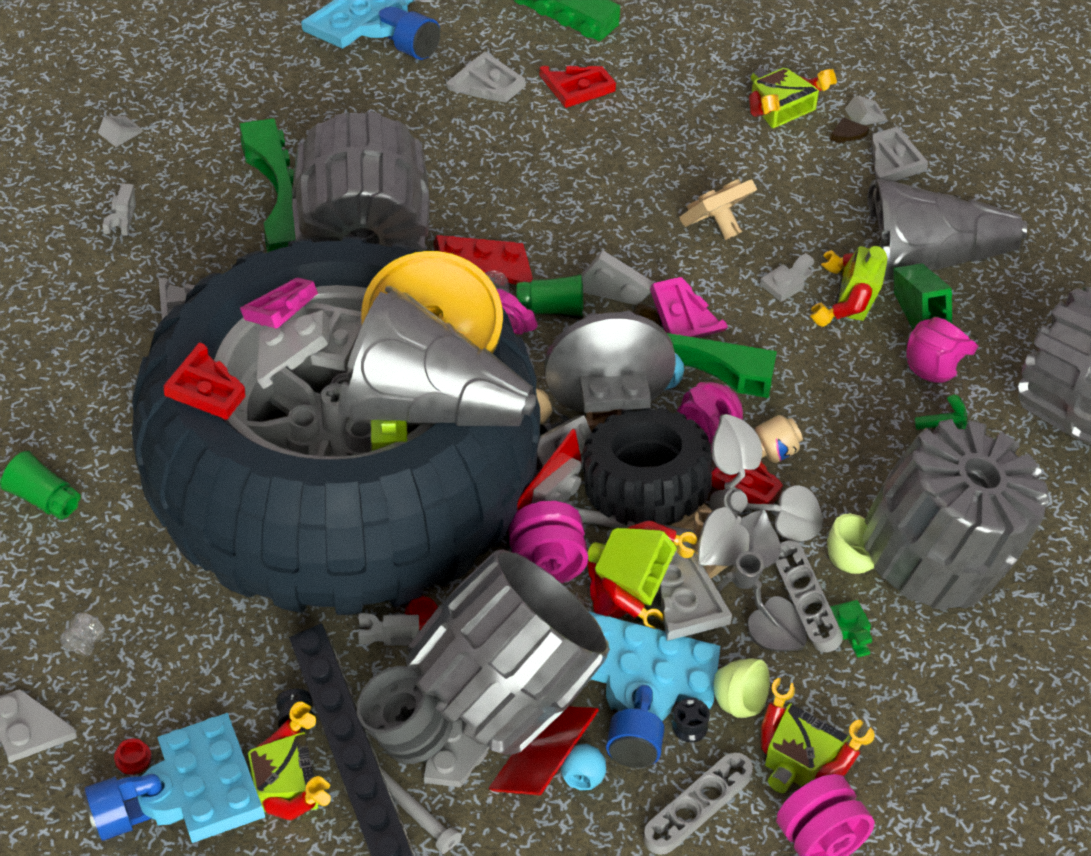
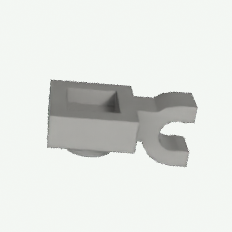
M122 183L118 195L113 196V214L105 217L102 224L104 234H110L113 227L120 226L122 235L128 236L129 225L136 207L134 184Z
M805 253L795 261L791 269L783 264L762 277L760 285L782 302L804 289L803 280L813 275L809 267L814 264V259Z
M359 613V627L371 628L369 630H359V644L384 641V645H410L419 633V615H383V622H379V619L373 614Z

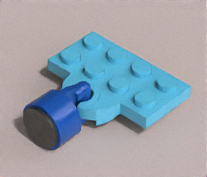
M333 0L301 21L304 32L342 49L360 36L370 38L388 37L394 41L398 51L419 60L426 59L434 53L438 47L441 35L440 26L436 20L415 11L408 12L407 6L414 0Z
M589 612L602 628L610 648L607 659L591 680L606 683V698L610 709L619 711L610 720L606 745L607 753L616 762L627 767L643 768L650 766L660 759L665 729L662 721L671 713L675 702H680L687 698H695L704 702L709 709L714 702L713 682L718 670L721 646L685 636L667 641L665 631Z
M228 713L211 717L205 721L158 736L157 738L165 760L150 767L142 776L126 777L117 780L115 776L84 787L85 791L82 792L96 838H101L102 841L133 831L132 825L149 819L156 820L158 826L169 825L184 819L191 841L194 843L265 818L262 804ZM134 797H138V798L129 800V801H127V802H124V801H126V800H128V799H131V798H134Z

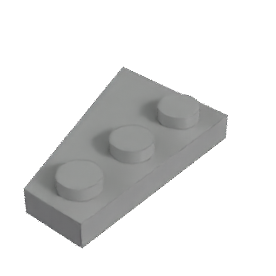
M684 542V543H683V545H684L686 548H691V549H693V548L691 547L690 543H688V542ZM676 550L659 586L667 641L730 625L732 614L705 568L698 565L696 553L694 552L690 558H683Z

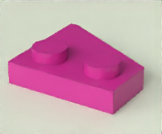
M682 277L653 283L649 288L666 333L700 338L725 331L728 328L727 323L723 319L719 322L707 309L709 305L700 296L694 294L692 287Z
M295 278L240 307L244 320L276 329L312 300L318 292L314 281Z

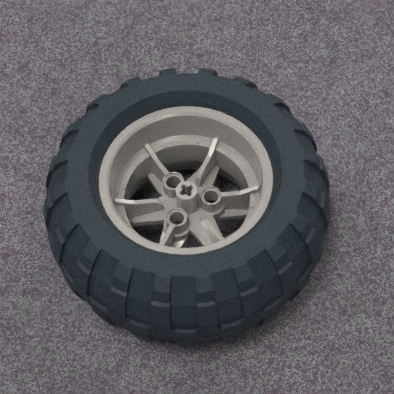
M343 237L342 241L312 243L311 238L288 242V247L276 249L265 254L263 251H254L238 258L236 264L232 265V269L224 274H209L199 281L187 293L185 303L174 306L156 328L149 355L142 359L132 398V438L142 489L153 512L162 526H167V532L185 558L194 566L198 564L205 571L210 570L215 573L220 584L229 590L248 598L256 594L272 598L274 606L301 613L306 609V605L335 607L337 615L359 614L362 611V605L375 604L390 600L393 607L421 597L423 589L436 583L445 586L463 576L472 568L479 554H485L490 547H495L506 534L517 512L518 500L532 482L536 471L541 419L538 398L531 416L524 415L520 426H457L455 423H408L407 421V433H409L407 435V442H395L372 451L371 420L351 419L350 417L338 414L342 383L344 381L349 383V367L346 371L312 365L310 355L292 371L287 365L271 376L270 379L273 384L263 389L257 381L260 330L268 328V326H261L260 324L244 320L240 307L295 278H302L314 281L318 294L310 302L361 311L365 292L377 273L392 261L402 256L419 252L417 249L401 244L387 247L367 243L366 238ZM305 306L287 321L306 315ZM502 307V330L493 355L532 385L533 394L537 395V379L526 346L521 337L515 336L508 314ZM199 342L208 348V355L215 362L220 360L228 369V373L236 377L245 386L246 397L228 420L164 396L165 383ZM279 410L288 414V417L265 421Z

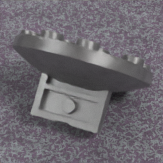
M631 311L603 314L591 313L584 319L569 326L557 336L546 354L544 368L547 385L551 393L566 407L584 413L611 411L614 409L625 411L651 408V401L656 399L666 389L674 375L676 357L670 337L655 322L635 315Z

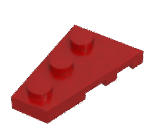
M436 235L433 242L434 251L454 254L470 261L487 276L493 277L496 284L505 286L506 282L517 285V282H532L533 280L523 243Z

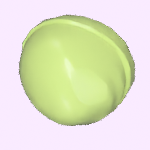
M849 513L837 517L827 538L828 555L831 562L840 570L851 574L865 573L874 569V563L869 552L865 550L863 541L867 525L865 518L860 515Z
M742 659L730 662L728 665L718 669L714 676L713 686L714 695L719 706L737 718H747L759 714L765 707L770 687V675L766 663L760 659Z

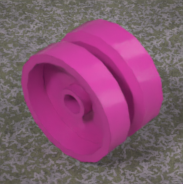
M540 501L527 505L516 512L507 530L512 553L526 557L554 576L560 583L568 582L581 574L587 566L588 551L583 538L582 518L577 509L567 503L558 501Z
M837 774L817 778L795 791L784 802L776 818L778 826L789 842L795 843L794 849L799 856H849L868 839L875 824L874 819L863 803L856 801L857 796L844 776Z

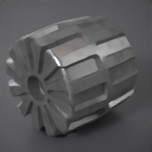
M346 112L335 115L334 118L323 123H317L308 131L307 138L298 146L295 159L292 207L296 240L311 238L312 243L342 241L343 237L366 238L367 243L387 247L401 244L415 248L419 252L425 251V236H428L430 212L427 171L420 141L410 134L407 126L400 121L383 117L379 113L350 114Z
M1083 287L1082 290L1076 288L1069 292L1066 304L1060 301L1052 310L1051 328L1044 325L1041 326L1034 339V345L1039 350L1028 354L1022 368L1023 378L1019 382L1018 397L1024 409L1066 434L1091 445V288Z
M953 419L940 421L933 432L925 428L890 471L865 519L867 529L863 535L864 547L869 552L874 563V569L882 579H886L901 595L911 601L915 600L929 605L933 609L947 610L954 607L965 609L977 604L985 594H988L1020 558L1042 522L1045 508L1049 503L1048 487L1044 481L1038 480L1042 475V471L1030 454L1018 457L1015 454L1019 447L1018 442L1003 432H1000L993 439L985 435L986 424L968 420L965 429H957Z
M502 549L493 552L437 608L407 647L409 655L405 659L408 669L420 676L414 680L423 694L437 696L440 699L434 708L447 721L453 723L460 718L462 720L463 734L478 744H487L492 751L508 755L521 752L574 701L605 662L610 648L608 640L596 619L571 591L565 588L554 576L526 557Z

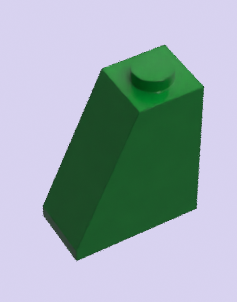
M923 263L894 268V295L912 330L915 329L919 322L932 319L933 317L942 318L952 324V288Z

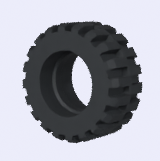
M650 408L640 409L639 411L625 410L622 411L621 415L616 416L613 414L607 417L604 424L600 422L592 430V433L588 435L584 443L583 465L586 495L590 498V503L598 511L600 510L608 518L615 515L618 523L627 525L628 521L638 524L650 520L661 525H665L666 522L670 521L674 524L681 521L684 515L690 516L696 512L698 506L701 507L708 498V493L711 491L712 463L709 438L692 419L687 420L686 416L679 412L673 414L669 413L668 409L663 408L658 410H650Z

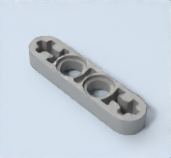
M790 540L782 542L780 544V555L775 563L805 630L816 650L820 652L834 651L842 643V631L809 560L798 542ZM791 554L797 564L792 569L786 558ZM799 578H810V582L806 587L801 589L793 587L795 581ZM817 602L822 604L821 609L817 613L812 615L805 613V609L811 603ZM823 623L830 635L824 639L818 628V625Z
M736 752L729 753L720 759L647 823L643 838L646 848L652 853L659 855L673 851L750 782L753 769L751 760L744 754ZM739 766L742 767V775L739 772L733 773L728 778L727 784L724 779L728 777L730 767L734 769ZM705 787H714L720 791L721 796L717 799H707L701 794V790ZM686 808L692 810L696 817L691 821H682L676 816V812ZM670 822L673 827L668 831L667 841L663 838L656 841L654 839V832L662 834L668 829Z

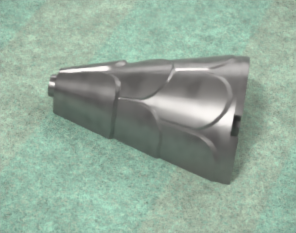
M881 179L873 180L868 190L867 199L870 217H877L881 237L879 247L885 250L888 258L884 280H894V268L923 263L930 270H939L970 260L975 262L1020 249L1022 239L1027 237V222L1022 221L1021 215L973 199L966 201L952 195L935 193Z
M386 286L384 292L388 294L379 293L362 324L348 361L349 383L345 381L342 383L338 405L339 415L357 420L455 423L457 426H520L524 415L531 416L537 400V395L533 394V386L486 348L480 349L449 322L445 323L409 294L401 292L392 286Z

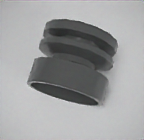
M395 666L385 669L370 679L362 689L357 701V717L362 726L378 741L379 745L391 758L399 763L415 764L429 759L440 751L449 739L453 723L447 721L434 708L440 701L437 696L423 694L414 682L420 676L409 670L407 666Z

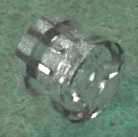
M77 613L71 620V628L65 629L61 634L60 642L68 651L89 657L95 649L94 643L100 641L104 636L105 628L95 617L86 613Z

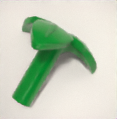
M956 394L948 396L947 400L954 412L915 417L916 430L935 428L939 425L940 421L953 419L958 429H965L968 422L964 401Z

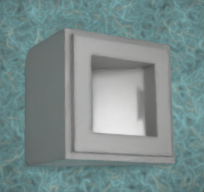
M855 95L845 108L851 120L862 125L887 121L886 116L876 101Z
M104 116L98 131L102 137L115 147L143 132L138 125L126 116Z

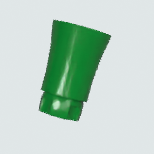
M582 274L563 278L532 280V282H517V298L527 310H532L534 314H560L583 317Z
M23 451L16 455L5 468L0 481L3 491L20 497L46 514H52L60 520L67 518L73 513L81 499V495L70 487L68 482L53 473L30 451Z

